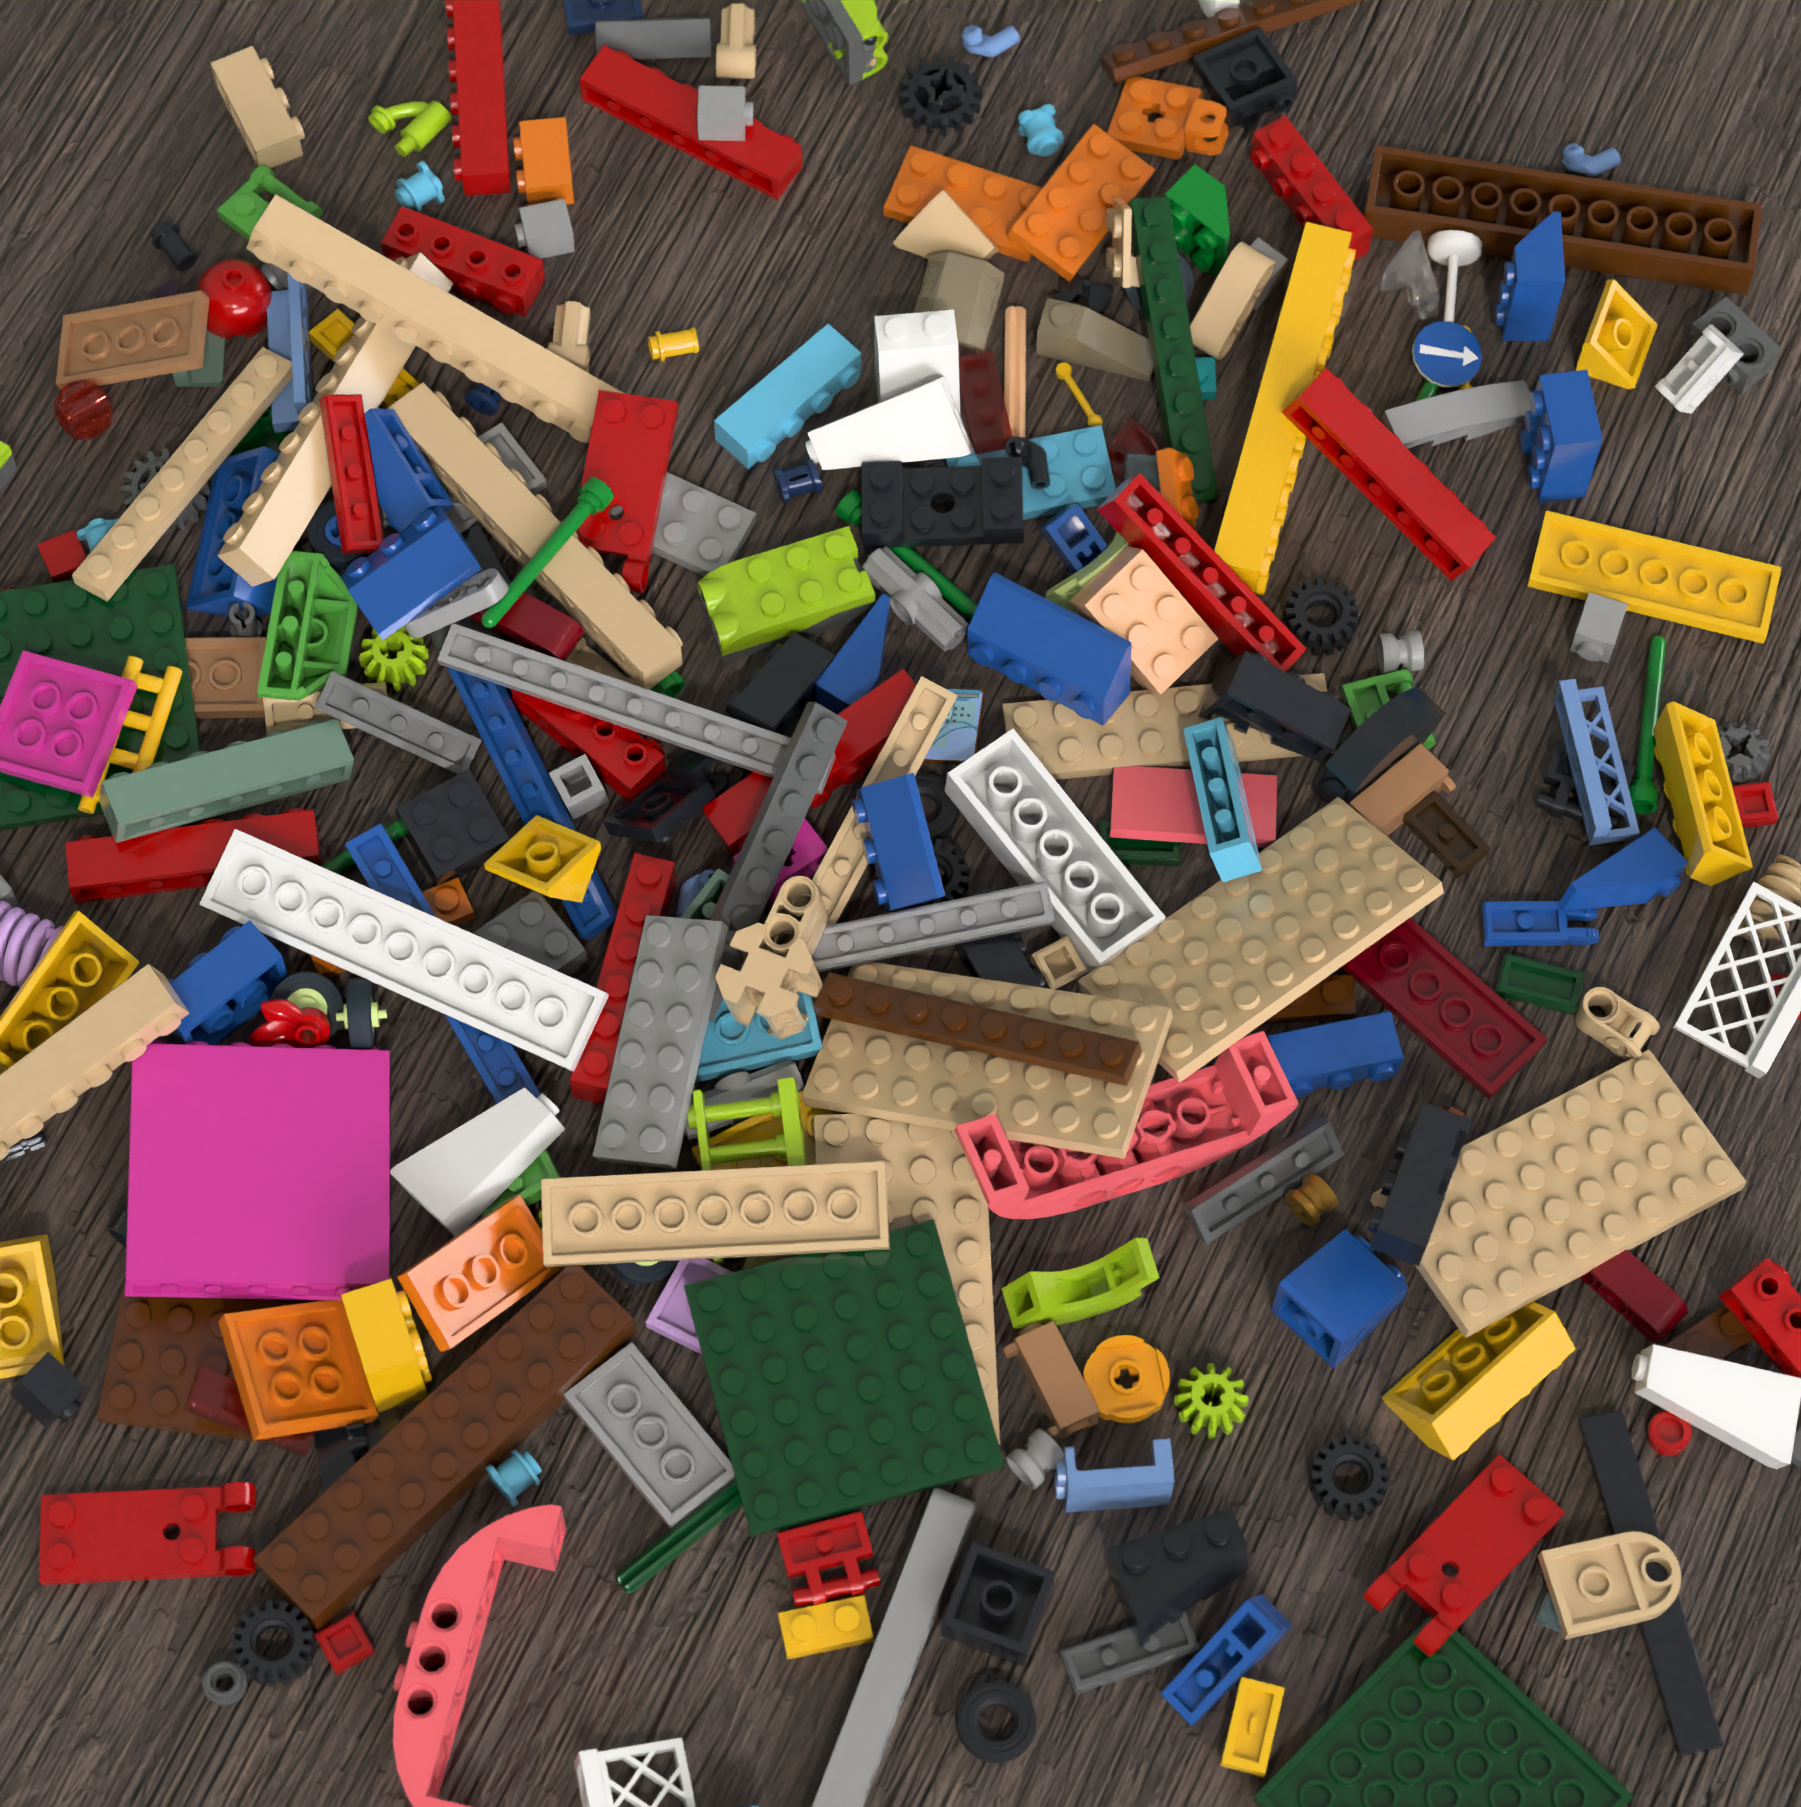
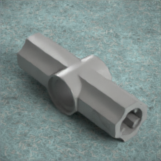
M887 546L881 549L878 548L869 555L861 570H866L870 582L882 593L890 597L892 610L904 623L918 626L944 652L950 649L953 650L962 642L967 634L969 624L942 599L940 590L927 575L921 572L915 574Z
M788 1059L752 1074L745 1071L731 1074L720 1080L714 1089L703 1094L707 1106L771 1097V1092L779 1091L777 1079L794 1077L798 1086V1093L803 1091L805 1087L796 1064L792 1059ZM687 1117L684 1134L688 1141L698 1137L697 1128L690 1129ZM751 1117L708 1122L709 1133L729 1124L735 1126Z

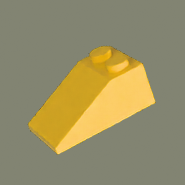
M48 1234L0 1242V1379L27 1374L47 1352L65 1366L56 1278Z

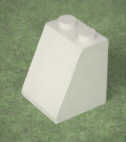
M954 310L874 316V367L878 402L944 376L960 414L959 356Z

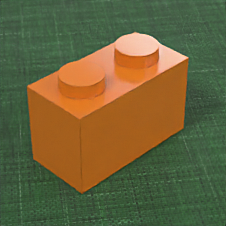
M566 117L519 121L521 137H513L515 160H523L524 170H516L519 194L526 193L528 206L565 199L566 205L574 204Z

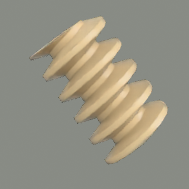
M1779 854L1775 859V863L1767 868L1766 875L1762 876L1757 884L1801 907V864L1788 856ZM1755 896L1749 907L1754 925L1775 920L1771 904ZM1780 909L1782 917L1790 915L1787 912ZM1735 913L1730 917V922L1733 919ZM1743 918L1738 929L1747 927L1745 918ZM1786 922V923H1784V924H1785L1786 930H1788L1789 927H1790V924H1789V922ZM1777 925L1756 930L1760 944L1764 941L1772 944L1780 941ZM1749 933L1739 935L1747 941L1752 942Z

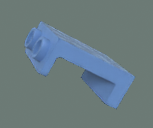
M1170 1439L1153 1440L1148 1466L1079 1471L1075 1466L1074 1447H1065L1063 1460L1056 1461V1473H1054L1056 1499H1064L1065 1513L1169 1505L1175 1482Z

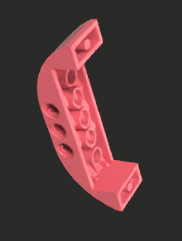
M1264 1031L1241 1038L1223 1051L1213 1066L1195 1071L1180 1083L1175 1078H1171L1150 1085L1125 1159L1008 1140L996 1114L958 1125L954 1131L991 1211L1001 1217L1010 1219H1035L1086 1208L1173 1180L1228 1156L1268 1132L1292 1113L1299 1103Z
M550 1504L528 1508L504 1516L478 1531L461 1545L443 1566L428 1593L419 1622L412 1621L406 1640V1648L411 1649L407 1665H399L394 1681V1691L399 1693L394 1713L393 1747L397 1771L411 1807H470L441 1800L438 1797L504 1560L555 1572L567 1531L562 1507ZM455 1623L450 1628L441 1629L444 1624ZM435 1665H444L438 1671L428 1672ZM431 1707L428 1713L416 1715L420 1709Z

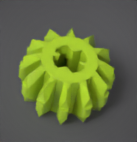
M401 627L382 640L373 628L371 632L373 639H363L361 646L364 652L359 656L360 666L365 668V678L369 682L377 680V683L386 682V686L393 684L394 690L398 693L402 687L401 683L406 682L415 687V675H425L427 669L424 662L429 658L428 648L422 646L424 644L423 637L412 638L407 630ZM397 655V658L391 659V656Z
M1213 1363L1207 1365L1206 1375L1194 1367L1190 1370L1191 1380L1180 1379L1178 1389L1182 1393L1176 1395L1174 1399L1175 1406L1184 1408L1178 1416L1180 1422L1194 1420L1191 1427L1193 1434H1197L1202 1426L1207 1427V1435L1210 1439L1215 1438L1218 1426L1227 1435L1232 1433V1422H1243L1245 1413L1240 1408L1247 1406L1249 1401L1248 1396L1239 1393L1244 1387L1243 1380L1236 1379L1229 1382L1232 1370L1226 1367L1221 1375L1215 1374L1216 1367ZM1211 1395V1400H1213L1214 1396L1220 1399L1218 1406L1212 1407V1402H1209L1208 1406L1203 1403L1204 1396Z

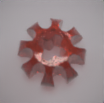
M76 381L70 383L58 393L54 401V412L60 426L74 439L90 440L99 437L107 430L113 419L112 406L107 395L93 382Z

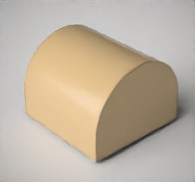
M1069 936L1050 944L1030 956L1032 968L1037 967L1040 970L1048 989L1056 990L1088 972Z

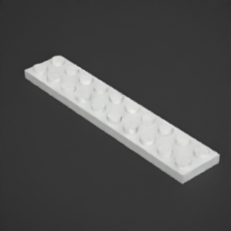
M234 829L200 902L201 906L243 925L250 920L265 935L357 976L368 979L375 984L573 1072L609 997V994L237 829Z

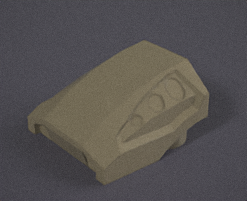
M952 252L929 255L914 313L954 310L958 345L975 349L977 354L984 355L1004 285L1005 273L985 260Z

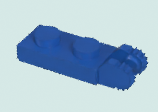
M1560 901L1483 902L1481 906L1483 946H1566L1567 943L1572 946H1586L1595 944L1600 941L1599 930L1593 928H1568L1567 920L1570 922H1584L1596 919L1598 917L1597 908L1562 911L1558 907Z

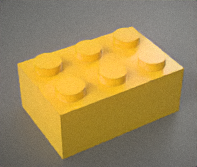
M391 1278L341 1294L378 1412L428 1397L424 1383L432 1381L405 1290L396 1292Z

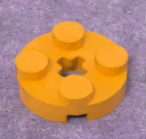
M1120 1335L1111 1337L1096 1347V1351L1090 1355L1084 1367L1083 1379L1100 1411L1099 1416L1102 1419L1113 1420L1119 1423H1134L1150 1417L1161 1409L1169 1389L1170 1371L1165 1357L1157 1348L1155 1350L1151 1345L1144 1343V1339L1139 1337ZM1128 1369L1129 1375L1137 1376L1139 1381L1134 1382L1131 1389H1124L1122 1385H1117L1114 1379L1120 1377V1370Z

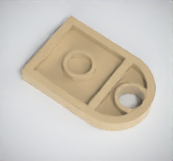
M1643 1532L1620 1533L1544 1550L1538 1555L1564 1640L1652 1620L1663 1614L1676 1599L1681 1586V1570L1674 1553L1660 1539ZM1657 1562L1663 1565L1667 1571V1580L1656 1582L1650 1579L1645 1570L1646 1564Z

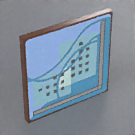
M945 688L958 695L923 763L960 765L977 753L985 689Z

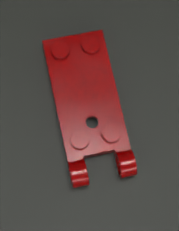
M599 390L581 487L590 477H595L603 481L612 490L614 499L603 512H597L594 515L590 514L575 532L578 535V541L586 549L592 547L598 553L627 557L621 577L629 586L630 592L643 594L648 581L649 566L679 404L677 401ZM615 506H620L624 510V514L619 520H612L610 518V511Z
M1499 1454L1403 1555L1377 1578L1363 1595V1598L1379 1613L1401 1590L1414 1599L1434 1617L1413 1641L1430 1658L1553 1529L1566 1512ZM1444 1564L1453 1565L1457 1570V1576H1446L1442 1571V1566Z
M232 1482L221 1487L41 1495L39 1582L42 1585L222 1576L244 1577L253 1575L256 1572V1564L253 1560L256 1557V1550L254 1548L232 1546L218 1551V1515L223 1512L245 1513L255 1510L256 1485L246 1482ZM172 1525L178 1526L180 1528L178 1538L174 1540L166 1539L164 1536L165 1530Z

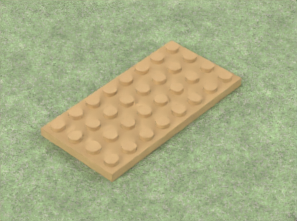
M1337 797L1262 850L1259 856L1263 871L1227 882L1218 881L1166 918L1158 928L1138 942L1131 944L1124 952L1106 965L1095 968L1078 980L1083 994L1170 1007L1173 1019L1158 1063L1180 1083L1444 893L1442 882L1341 798Z
M867 962L851 966L848 977L1138 1041L1142 1053L1128 1085L1124 1086L831 1019L822 1042L823 1049L819 1050L801 1096L805 1106L953 1131L958 1125L996 1114L1008 1140L1125 1159L1173 1019L1170 1007L877 962Z
M1649 1049L1641 1053L1639 1060L1631 1058L1462 1146L1458 1157L1459 1160L1452 1174L1420 1265L1415 1266L1463 1336L1467 1338L1588 1273L1626 1249L1629 1251L1739 1192L1744 1188L1746 1180ZM1382 1189L1372 1194L1370 1201L1374 1207L1376 1205L1382 1208L1385 1207L1388 1197L1380 1194Z
M858 1114L814 1115L815 1165L886 1162L889 1231L934 1219L1000 1447L989 1207L955 1131Z

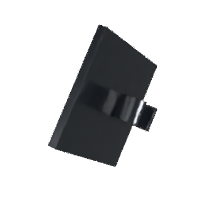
M398 1407L378 1412L377 1418L371 1423L364 1424L363 1422L345 1427L313 1431L324 1492L400 1423Z

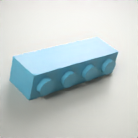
M827 324L714 420L715 440L747 469L751 468L758 461L763 462L767 460L774 452L777 444L786 437L791 438L795 436L803 427L805 420L815 412L821 413L830 405L833 396L843 388L849 389L858 381L861 376V352L831 325Z
M1223 717L1183 728L1209 853L1222 882L1263 871L1236 748Z

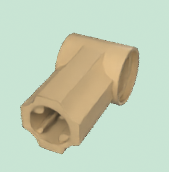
M732 3L729 7L722 9L720 44H717L716 78L755 79L756 45L753 44L755 14L754 9L746 7L745 4Z
M566 301L564 304L556 307L553 342L548 344L547 350L589 372V345L587 343L591 316L590 308L581 305L580 302Z

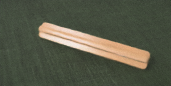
M1009 306L1005 310L1004 444L1013 436L1025 438L1026 310L1022 306Z

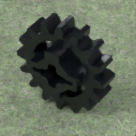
M935 56L934 64L931 65L924 59L920 60V70L909 67L907 79H901L899 106H903V117L905 119L913 117L912 127L915 129L919 128L922 124L925 125L927 135H931L934 128L940 129L942 136H946L947 129L951 127L957 133L962 132V122L972 125L974 123V113H980L982 86H978L977 73L968 75L969 65L967 63L959 68L956 67L954 57H951L947 64L942 63L939 56Z

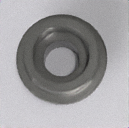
M228 1660L219 1661L211 1665L205 1672L202 1681L203 1690L207 1698L214 1704L221 1706L232 1705L238 1702L244 1696L248 1685L246 1673L241 1666ZM222 1678H232L233 1686L227 1691L218 1689V1683Z

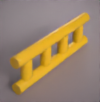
M128 656L121 677L133 680L138 686L137 689L157 693L158 696L151 716L128 710L122 726L146 731L139 754L115 748L120 735L119 732L93 798L82 795L78 806L79 810L94 814L100 798L101 782L105 780L110 764L133 769L132 773L146 770L153 764L183 673L179 668L167 666L164 678L141 673L144 661L134 656Z

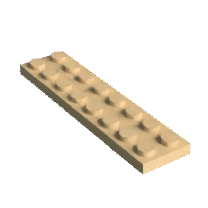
M1324 673L1299 675L1309 686L1320 692H1327ZM1212 684L1167 688L1162 694L1153 693L1150 690L1131 691L1130 695L1104 726L1091 719L1080 717L1075 711L1056 701L1037 700L1006 703L1002 706L1005 733L1014 729L1055 780L1112 775L1115 767H1191L1183 728L1209 721L1198 715ZM1213 714L1211 720L1220 716ZM1223 718L1234 742L1239 762L1302 756L1271 744L1273 737L1252 728L1248 729L1247 734L1234 730L1236 722Z
M885 1161L541 1179L543 1265L545 1267L890 1249L887 1169Z

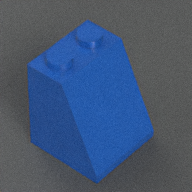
M1347 1229L1343 1230L1278 1284L1271 1310L1333 1369L1404 1301L1408 1290L1402 1273L1391 1264L1385 1266L1374 1255V1249L1370 1248L1371 1245L1360 1235L1354 1237Z

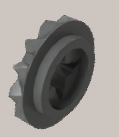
M1726 720L1721 726L1717 727L1731 782H1746L1758 777L1765 770L1770 758L1769 740L1763 738L1759 727L1752 728L1746 725L1744 720L1739 723H1729ZM1744 742L1747 743L1744 750L1746 756L1739 753L1728 760L1732 747L1729 743L1734 746Z

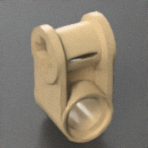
M1605 987L1590 989L1583 997L1575 1015V1022L1583 1033L1594 1038L1625 1061L1631 1058L1639 1060L1641 1057L1640 1050L1649 1036L1655 1035L1660 1029L1658 1021L1651 1014L1635 1007ZM1588 1007H1600L1604 1010L1606 1017L1594 1016ZM1635 1031L1636 1034L1634 1035V1037L1630 1038L1629 1036L1631 1035V1033Z

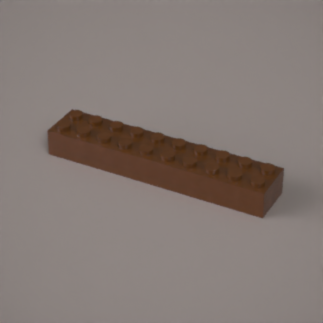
M1376 145L1364 217L1373 228L1372 237L1428 246V238L1431 235L1440 231L1460 230L1479 237L1482 241L1481 254L1512 259L1515 246L1552 212H1561L1564 267L1747 295L1756 268L1763 204Z
M579 1265L567 1266L253 1559L260 1574L293 1607L296 1606L301 1610L303 1616H306L310 1625L317 1632L323 1630L488 1474L485 1469L488 1465L491 1464L495 1468L513 1449L565 1402L564 1393L608 1361L636 1335L634 1318Z

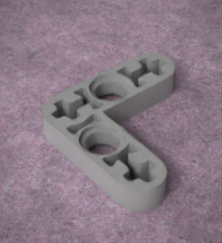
M495 568L484 570L469 578L403 627L412 638L423 637L496 604L506 595L509 586Z

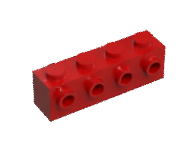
M1286 115L1254 132L1250 159L1256 169L1262 173L1272 186L1276 195L1282 199L1295 216L1299 225L1305 228L1306 222L1351 232L1349 248L1356 250L1354 261L1368 254L1373 232L1372 226Z
M403 206L400 207L381 242L384 257L394 262L400 257L406 259L421 252L453 283L451 289L458 291L459 294L469 300L479 299L492 304L496 309L506 314L515 313L526 317L545 281L542 259Z
M511 689L513 704L521 714L575 759L586 754L597 777L626 801H629L659 775L666 773L665 752L653 739L649 737L644 739L633 730Z
M1768 1257L1753 1265L1720 1293L1718 1297L1782 1374L1801 1378V1296L1790 1284L1791 1278L1787 1271L1780 1264L1772 1262Z

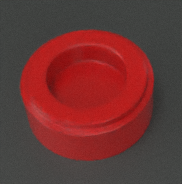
M1664 1410L1654 1415L1647 1427L1646 1437L1651 1448L1657 1453L1665 1456H1674L1681 1453L1687 1447L1692 1437V1428L1690 1423Z

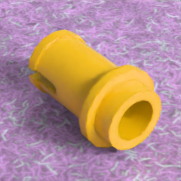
M695 328L667 334H660L659 331H656L654 336L648 337V347L652 360L659 359L660 362H665L667 357L699 352Z

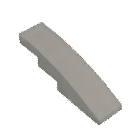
M1525 380L1468 388L1386 410L1383 414V420L1387 429L1396 434L1406 448L1429 441L1431 446L1462 436L1467 441L1525 422V412L1530 411L1531 408L1530 391Z

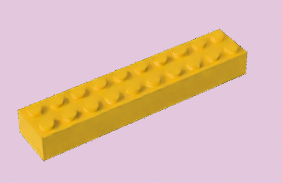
M1309 222L1305 224L1214 550L1255 595L1264 596L1271 562L1275 558L1280 529L1284 525L1289 496L1293 492L1298 472L1297 467L1299 460L1302 459L1307 439L1282 413V410L1311 379L1325 369L1334 341L1335 328L1339 324L1344 295L1348 291L1356 254L1355 249L1349 248L1351 232Z

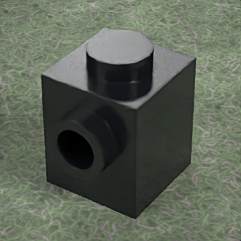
M47 1352L16 1384L9 1394L48 1429L57 1419L63 1424L66 1423L82 1406L77 1398L86 1387L56 1358Z

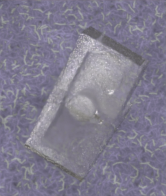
M1419 230L1410 234L1385 269L1380 290L1388 291L1407 287L1410 305H1416L1420 319H1426L1436 316L1440 296Z

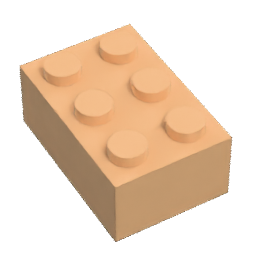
M1128 546L1123 548L1068 601L1081 617L1132 642L1131 675L1144 690H1150L1153 693L1162 694L1218 640V637L1143 549Z

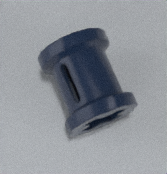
M477 383L474 389L469 390L465 395L467 404L479 413L494 416L499 409L497 403L501 398L500 393L483 383Z
M811 458L805 460L804 465L786 471H781L780 469L773 470L775 485L783 504L789 503L792 497L811 491L815 494L822 492L820 477L816 465Z

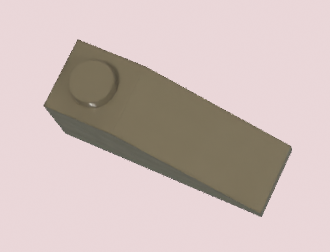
M1047 298L1037 331V355L1150 382L1154 367L1149 339L1085 306Z

